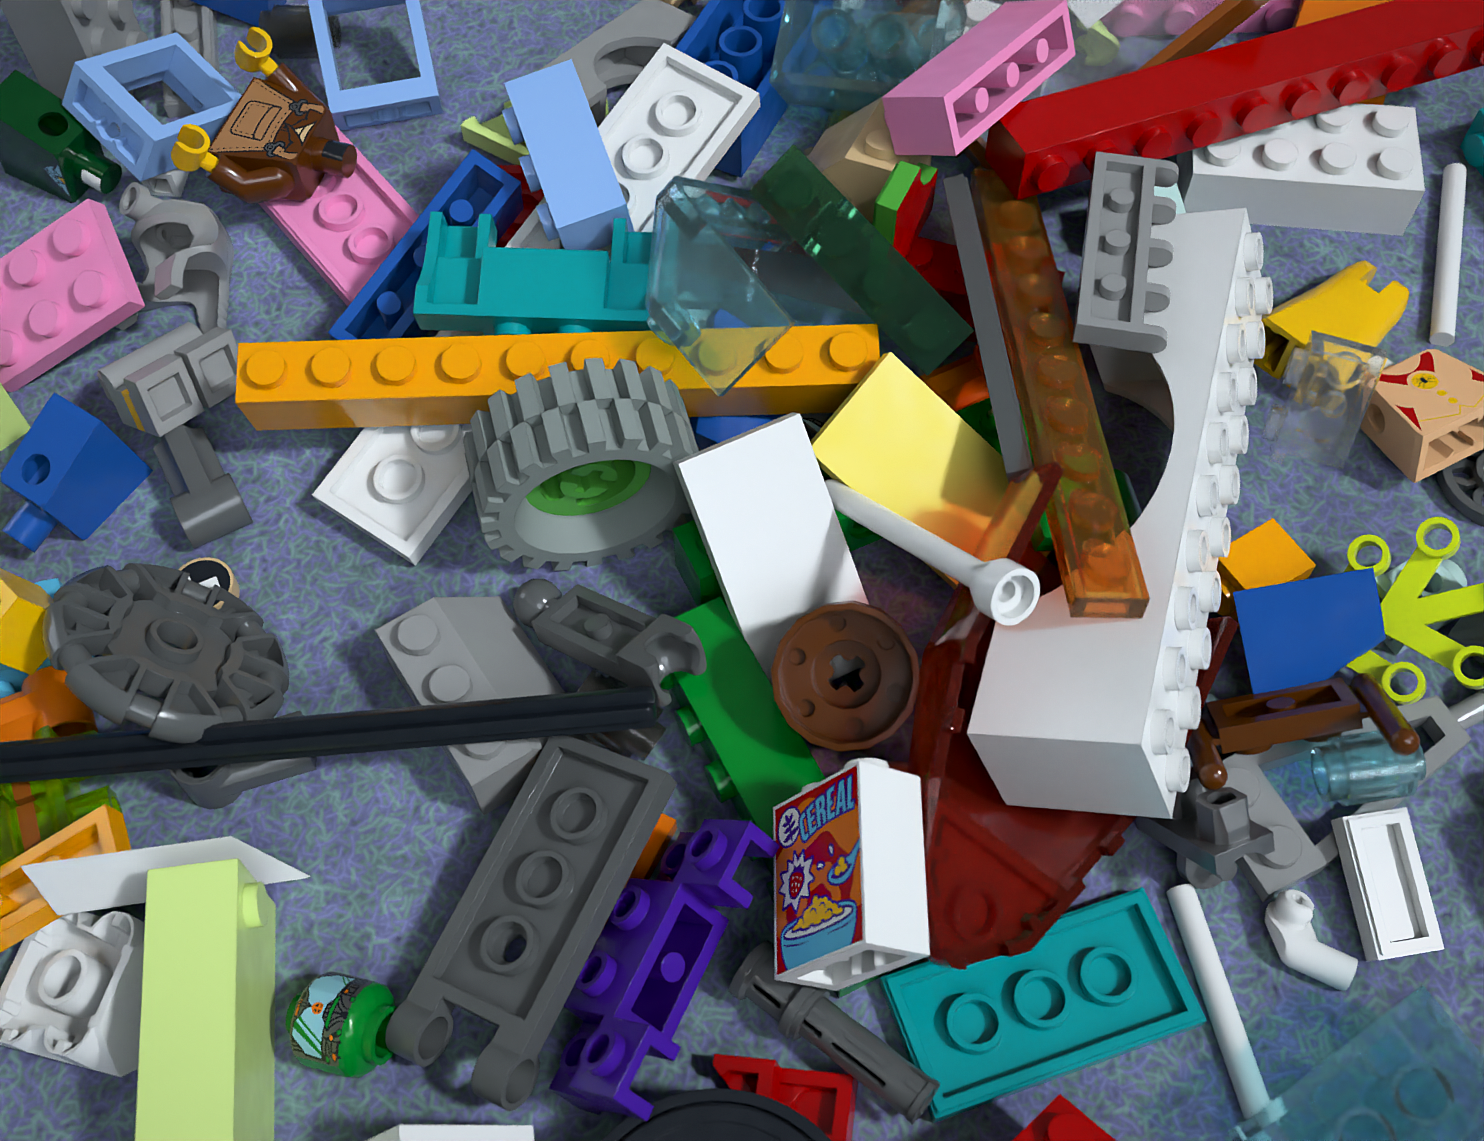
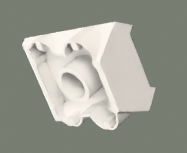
M86 911L63 915L24 938L0 988V1045L118 1077L137 1070L139 1062L145 923L128 913L112 911L102 917Z

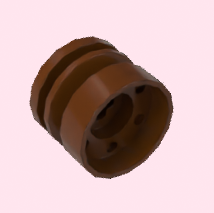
M855 600L826 603L797 619L780 640L771 668L774 700L788 725L810 743L835 751L868 749L894 735L912 713L920 687L917 653L902 625L881 608ZM840 654L847 661L854 659L856 656L861 658L865 663L859 672L863 683L857 687H854L848 681L841 683L839 686L836 685L831 679L836 670V665L832 661L833 657Z

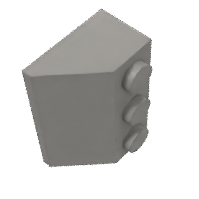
M501 596L433 597L375 629L389 664L415 706L565 693ZM593 733L568 735L599 747V743ZM549 737L441 746L484 816L519 794Z

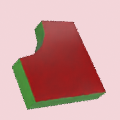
M901 160L899 164L896 163L874 203L867 277L870 287L889 292L932 211L938 168L920 162L917 165Z

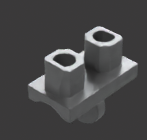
M1190 767V779L1187 790L1176 793L1172 819L1135 816L1136 828L1178 853L1177 869L1179 875L1187 883L1203 890L1213 888L1222 881L1233 879L1237 873L1235 861L1245 854L1259 853L1267 855L1275 851L1273 831L1249 819L1247 795L1232 787H1222L1217 790L1203 792L1202 785L1192 767Z

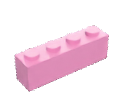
M1067 0L1005 2L882 97L885 109V122L890 131L895 155L957 156L1071 60L1076 54Z

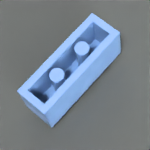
M572 59L505 82L504 84L512 107L502 110L514 145L524 141L527 145L529 154L519 157V161L531 193L542 189L547 203L536 206L548 241L560 238L564 249L597 250L612 244L614 218H626L628 232H635L626 201Z

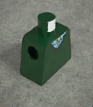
M14 70L0 84V162L5 173L70 203L76 202L90 187L103 194L112 192L121 179V166L104 156L100 142L62 105V99L21 72Z

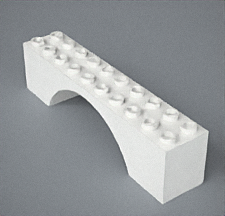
M1246 208L1176 214L1175 219L1168 224L1151 223L1150 238L1166 240L1173 246V259L1171 263L1164 267L1148 266L1147 282L1165 285L1170 290V304L1165 310L1144 311L1143 324L1160 326L1167 331V346L1163 351L1147 353L1090 344L1105 391L1134 401L1162 420L1173 432L1172 448L1165 472L1148 505L1127 533L1103 557L1078 576L1039 597L1032 613L1022 622L1011 626L995 622L967 735L1006 805L1172 819L1176 793L1185 792L1188 788L1190 756L1188 749L1185 748L1188 729H1197L1200 722L1201 695L1199 688L1196 687L1198 670H1207L1211 660V634L1209 629L1206 628L1209 612H1218L1221 603V579L1219 572L1216 571L1219 557H1227L1230 551L1231 528L1226 514L1228 505H1236L1239 500L1240 475L1238 467L1235 465L1237 454H1246L1248 449L1249 428L1247 417L1244 415L1245 408L1248 405H1255L1257 376L1253 364L1254 359H1262L1265 352V329L1261 319L1262 314H1270L1273 307L1271 278L1261 277L1260 272L1264 257L1262 235L1260 232H1251Z

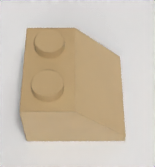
M882 97L825 130L786 189L784 201L872 226L874 203L896 163L899 164L901 160L913 165H917L920 162L930 166L932 155H895L890 131L885 122V109Z

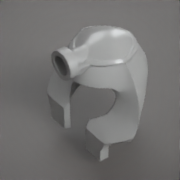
M137 182L129 184L122 194L119 209L121 214L135 220L131 230V239L146 266L142 282H136L145 307L138 312L166 306L192 304L197 309L196 314L199 316L198 323L201 324L199 329L202 331V334L215 327L227 328L226 320L228 319L227 311L234 262V247L225 227L212 209L203 203L184 199L161 200L151 196L148 187ZM138 312L115 327L125 330L138 321Z

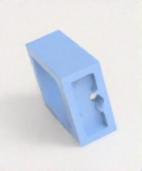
M308 0L328 105L333 121L340 131L443 113L420 0ZM406 3L421 77L342 90L327 16Z
M175 32L74 62L62 105L141 182L177 168L172 161L171 151L174 143L178 141L177 136L184 124H193L202 128L208 134L211 145L242 95L183 37ZM163 80L196 114L162 125L128 91Z

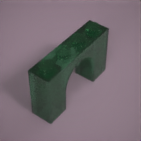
M793 144L748 191L927 376L975 331L974 324L936 285L931 284L851 202L852 199L818 163Z

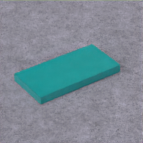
M1143 887L881 977L879 983L909 1062L940 1083L936 1095L927 1107L933 1123L1201 1027L1207 1021Z

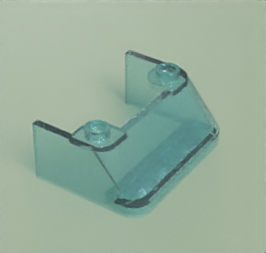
M674 176L656 196L645 305L650 314L647 317V323L662 341L678 348L717 396H724L792 326L879 324L787 217L760 193Z

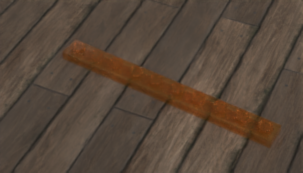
M973 169L970 183L971 197L1070 617L1142 619L1150 597L1080 348L1077 342H1072L1074 327L1037 195L1016 200L995 170Z

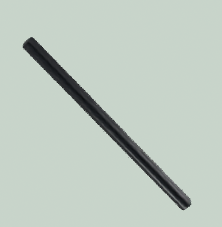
M648 686L224 722L204 729L202 738L196 742L183 744L150 738L148 735L151 729L0 742V784L645 729L656 725L657 704L653 689Z

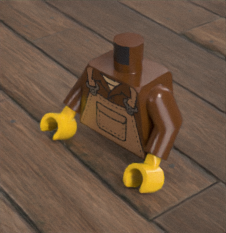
M251 27L246 37L249 45L257 50V52L249 50L244 43L238 41L234 50L235 62L241 69L252 73L261 71L266 78L263 80L253 77L211 145L208 134L202 128L193 124H184L177 136L178 141L174 143L171 151L172 161L178 169L190 172L201 167L206 170L205 177L219 185L222 192L233 194L248 204H257L277 199L305 201L312 197L325 173L349 178L353 174L357 163V150L355 146L339 141L330 109L283 61L277 65L269 57L272 50V40L266 31L258 27Z

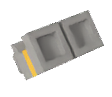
M187 322L148 342L143 347L119 360L98 370L97 376L107 398L114 403L123 424L161 437L204 412L203 406L210 408L236 393L238 345L231 329L215 327L202 334L198 327L193 323Z

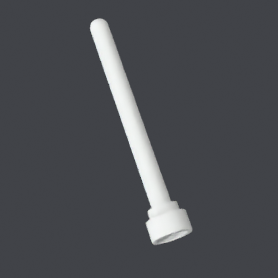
M834 479L825 480L835 510L969 587L976 608L983 614L1002 625L1011 626L1025 620L1034 610L1040 595V583L1036 574L1031 570L1007 558L983 562Z

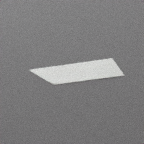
M232 836L20 866L58 916L146 903L147 870L239 858L256 881L263 882L264 885L310 877Z

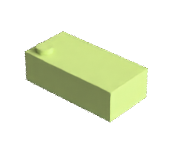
M239 858L147 870L135 1141H274L276 904L267 894L264 883L257 882Z

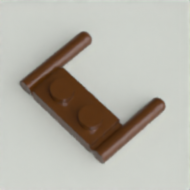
M1361 673L1352 679L1350 685H1346L1342 677L1275 691L1206 702L1207 712L1201 713L1198 728L1188 729L1185 748L1188 749L1190 760L1201 785L1209 790H1217L1226 784L1228 773L1216 749V745H1219L1222 754L1235 752L1242 755H1254L1268 751L1274 744L1296 740L1326 742L1338 738L1342 732L1362 729V719L1364 718L1371 719L1389 747L1398 755L1408 756L1416 752L1420 745V738L1377 679L1371 674Z

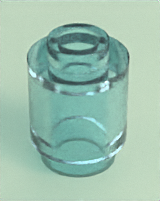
M1378 730L1330 737L1326 745L1313 747L1311 751L1312 777L1320 798L1324 802L1338 800L1342 806L1413 796L1416 793L1418 781L1423 780L1426 776V761L1420 745L1417 751L1411 755H1398L1392 751Z

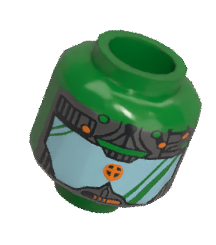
M328 971L314 978L304 991L299 992L293 998L286 1014V1029L290 1034L292 1052L297 1060L304 1066L349 1078H361L373 1071L377 1065L381 1066L386 1063L394 1054L386 1046V1030L393 1013L398 1008L395 1005V999L389 988L382 983L334 971Z

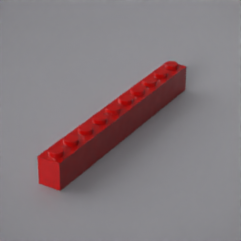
M1393 0L1019 102L989 128L984 157L1016 200L1090 180L1096 151L1163 159L1484 66V0Z

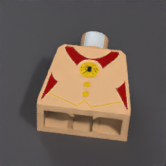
M1426 349L1397 364L1380 353H1374L1368 357L1363 368L1355 377L1356 382L1363 386L1359 414L1360 427L1413 483H1417L1484 449L1483 371L1438 349Z

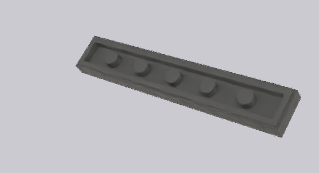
M963 174L944 178L943 184L1006 475L1016 509L1038 504L1037 499L1040 498L968 179L967 177L964 178Z

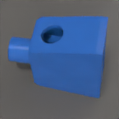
M54 392L0 474V482L25 501L1 531L34 553L57 524L81 540H85L153 470L101 420Z

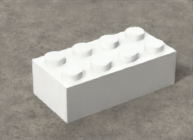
M1353 103L1177 154V166L1179 168L1178 189L1186 213L1246 208L1250 224L1403 236L1425 193L1415 107Z

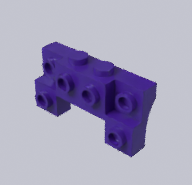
M704 819L700 829L695 833H679L676 841L667 849L662 858L661 870L656 880L629 879L563 1006L582 1019L583 1022L577 1034L565 1046L560 1058V1067L548 1089L584 1111L598 1115L603 1111H609L648 1121L654 1106L629 1090V1087L645 1055L675 1061L681 1047L673 1042L672 1038L729 922V919L712 906L748 909L754 896L735 882L732 877L743 856L774 858L780 846L751 821Z

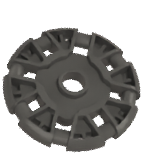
M142 563L126 564L122 570H115L112 566L105 565L83 572L68 580L54 594L53 603L45 610L42 624L44 648L52 667L57 670L66 671L67 675L64 682L66 687L86 706L107 720L120 726L123 719L151 729L148 735L150 738L183 744L193 743L201 739L204 729L214 724L274 718L282 707L283 695L289 686V668L283 648L276 635L266 633L263 630V619L251 607L216 584L211 589L189 580L190 573ZM215 600L224 601L223 606L219 610L213 607ZM165 642L172 643L180 647L181 649L171 647L167 645ZM94 655H103L100 657H92ZM137 689H139L140 691H143L149 695L164 699L163 703L159 702L157 700L139 694L136 691Z

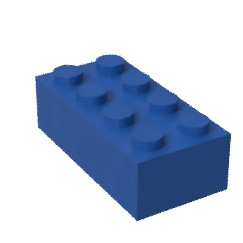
M709 0L675 49L759 93L761 107L715 166L716 169L740 178L743 177L832 41L835 0Z

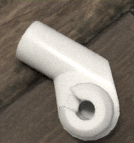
M1286 889L1279 892L1275 901L1269 903L1266 908L1265 924L1281 961L1296 971L1345 992L1355 975L1358 959L1318 942L1310 922L1313 918L1314 904L1306 894L1294 889Z

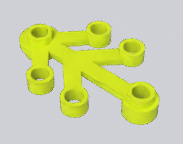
M1432 517L1425 520L1418 527L1416 532L1418 546L1380 603L1385 635L1454 672L1456 679L1463 686L1470 689H1483L1484 677L1477 680L1465 677L1461 672V665L1465 659L1471 656L1484 658V647H1465L1426 626L1484 612V583L1419 598L1442 561L1455 555L1461 543L1459 530L1451 520L1444 517ZM1445 529L1452 535V540L1447 547L1436 550L1429 548L1425 544L1426 535L1431 530ZM1369 534L1354 539L1348 547L1347 558L1349 564L1344 572L1373 567L1375 577L1383 574L1391 563V553L1386 542L1378 536ZM1366 546H1375L1382 550L1381 560L1371 567H1365L1357 563L1358 552ZM1370 650L1346 665V667L1358 674L1368 673L1373 675L1392 701L1398 704H1413L1419 701L1426 692L1427 682L1425 676L1412 663L1397 662L1392 664ZM1410 672L1417 677V688L1411 694L1399 695L1393 692L1391 680L1397 673Z

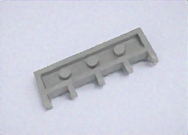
M1096 151L1091 172L1072 342L1147 353H1159L1166 348L1167 331L1163 327L1143 323L1145 310L1162 311L1170 304L1169 288L1162 284L1147 282L1148 266L1164 267L1170 264L1173 259L1172 244L1166 240L1150 238L1151 223L1168 224L1175 219L1176 203L1167 197L1154 196V186L1171 187L1176 184L1179 173L1176 163L1167 160Z

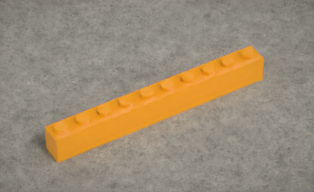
M878 324L238 343L235 403L256 431L470 424V420L477 410L490 412L487 400L499 389L510 395L517 392L514 380L530 372L539 381L550 377L548 366L566 362L568 371L582 370L584 359L603 358L605 369H613L619 359L636 362L639 374L648 366L661 371L664 382L671 379L678 387L688 417L774 415L792 412L800 414L834 413L880 359Z

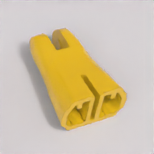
M1366 260L1353 263L1318 286L1275 307L1270 314L1262 315L1261 321L1265 329V352L1262 359H1254V364L1278 380L1295 365L1286 386L1315 408L1332 405L1359 374L1375 348L1400 320L1406 309L1410 292L1407 287L1397 280L1392 281L1381 292H1376L1368 285L1373 279L1377 267Z

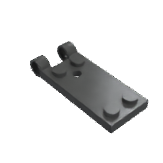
M568 735L549 737L406 1000L393 1013L386 1030L385 1041L387 1048L391 1052L421 1067L434 1063L444 1052L450 1041L453 1031V1017L451 1014L455 1006L499 1027L492 1041L482 1051L474 1066L471 1078L473 1093L506 1111H513L519 1108L527 1100L536 1084L540 1070L538 1055L677 785L672 776L667 771ZM518 938H525L527 945L523 954L516 961L508 962L506 950L510 943Z

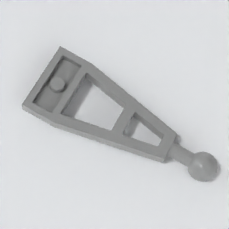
M1484 688L1475 689V694L1448 708L1438 695L1421 699L1413 704L1397 706L1413 728L1422 726L1435 743L1433 747L1399 775H1397L1372 740L1382 738V735L1370 718L1362 719V729L1342 732L1338 738L1331 741L1308 742L1303 739L1274 744L1271 749L1260 754L1242 755L1235 753L1222 760L1228 773L1227 782L1223 787H1232L1246 794L1248 798L1249 819L1273 831L1274 852L1267 855L1259 853L1245 854L1235 861L1262 902L1320 873L1340 856L1334 831L1317 845H1314L1263 771L1341 750L1374 795L1352 815L1392 810L1470 742L1471 737L1465 730L1484 720ZM1202 786L1203 792H1206V791L1209 790V789H1206L1205 787Z

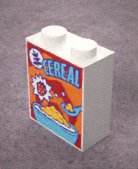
M854 759L847 762L841 771L821 782L805 785L802 788V792L773 807L774 841L780 845L774 857L775 980L837 991L930 955L920 776L890 769L889 764L881 759Z

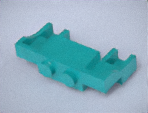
M430 211L425 258L419 280L416 284L413 315L421 330L483 332L484 336L669 330L677 251L675 219H663L662 233L628 232L626 218H614L610 262L608 251L496 247L497 229L492 214H479L478 227L448 226L443 212Z

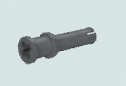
M769 940L760 943L747 956L734 975L729 988L731 995L739 1001L748 998L779 1022L777 1030L787 1039L792 1037L797 1040L803 1037L816 1046L851 1076L889 1103L891 1107L902 1114L911 1124L919 1119L933 1100L940 1087V1083L915 1067L878 1036L829 1000L830 992L827 989L775 980L774 944Z

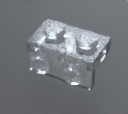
M1311 330L1305 349L1294 347L1287 362L1282 383L1291 386L1284 405L1273 403L1264 425L1262 439L1270 441L1269 461L1282 465L1286 454L1343 469L1387 361V350Z

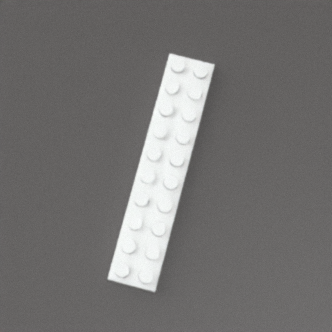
M665 43L659 48L598 127L626 201L635 232L662 233L663 219L676 220L761 107L758 92ZM545 196L538 205L547 203ZM536 208L505 246L507 248L564 249L560 238L548 241ZM612 244L597 249L599 251H608L611 262ZM440 330L435 337L484 336L483 332ZM471 424L364 427L312 495L321 505L416 566L472 491L463 444L465 432H472Z

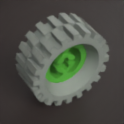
M603 358L584 359L583 369L568 371L566 362L548 366L550 377L537 381L530 372L514 380L517 392L510 395L499 389L487 399L490 412L477 410L471 418L472 432H465L463 444L481 531L484 533L485 541L491 550L499 548L500 557L509 562H513L522 556L524 567L539 569L546 561H551L553 571L570 570L573 562L585 561L586 567L603 564L602 558L615 554L618 560L635 556L634 547L644 544L651 549L664 542L662 535L664 530L672 531L673 528L687 523L684 513L692 514L672 462L694 454L699 450L678 387L671 379L664 382L661 371L651 366H648L639 374L636 362L619 359L613 369H605Z

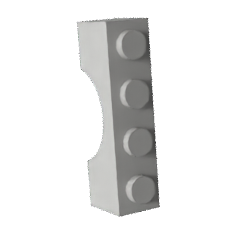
M641 0L539 70L572 59L597 127H599L605 119L607 89L633 83L663 43L676 48L697 17L661 0Z

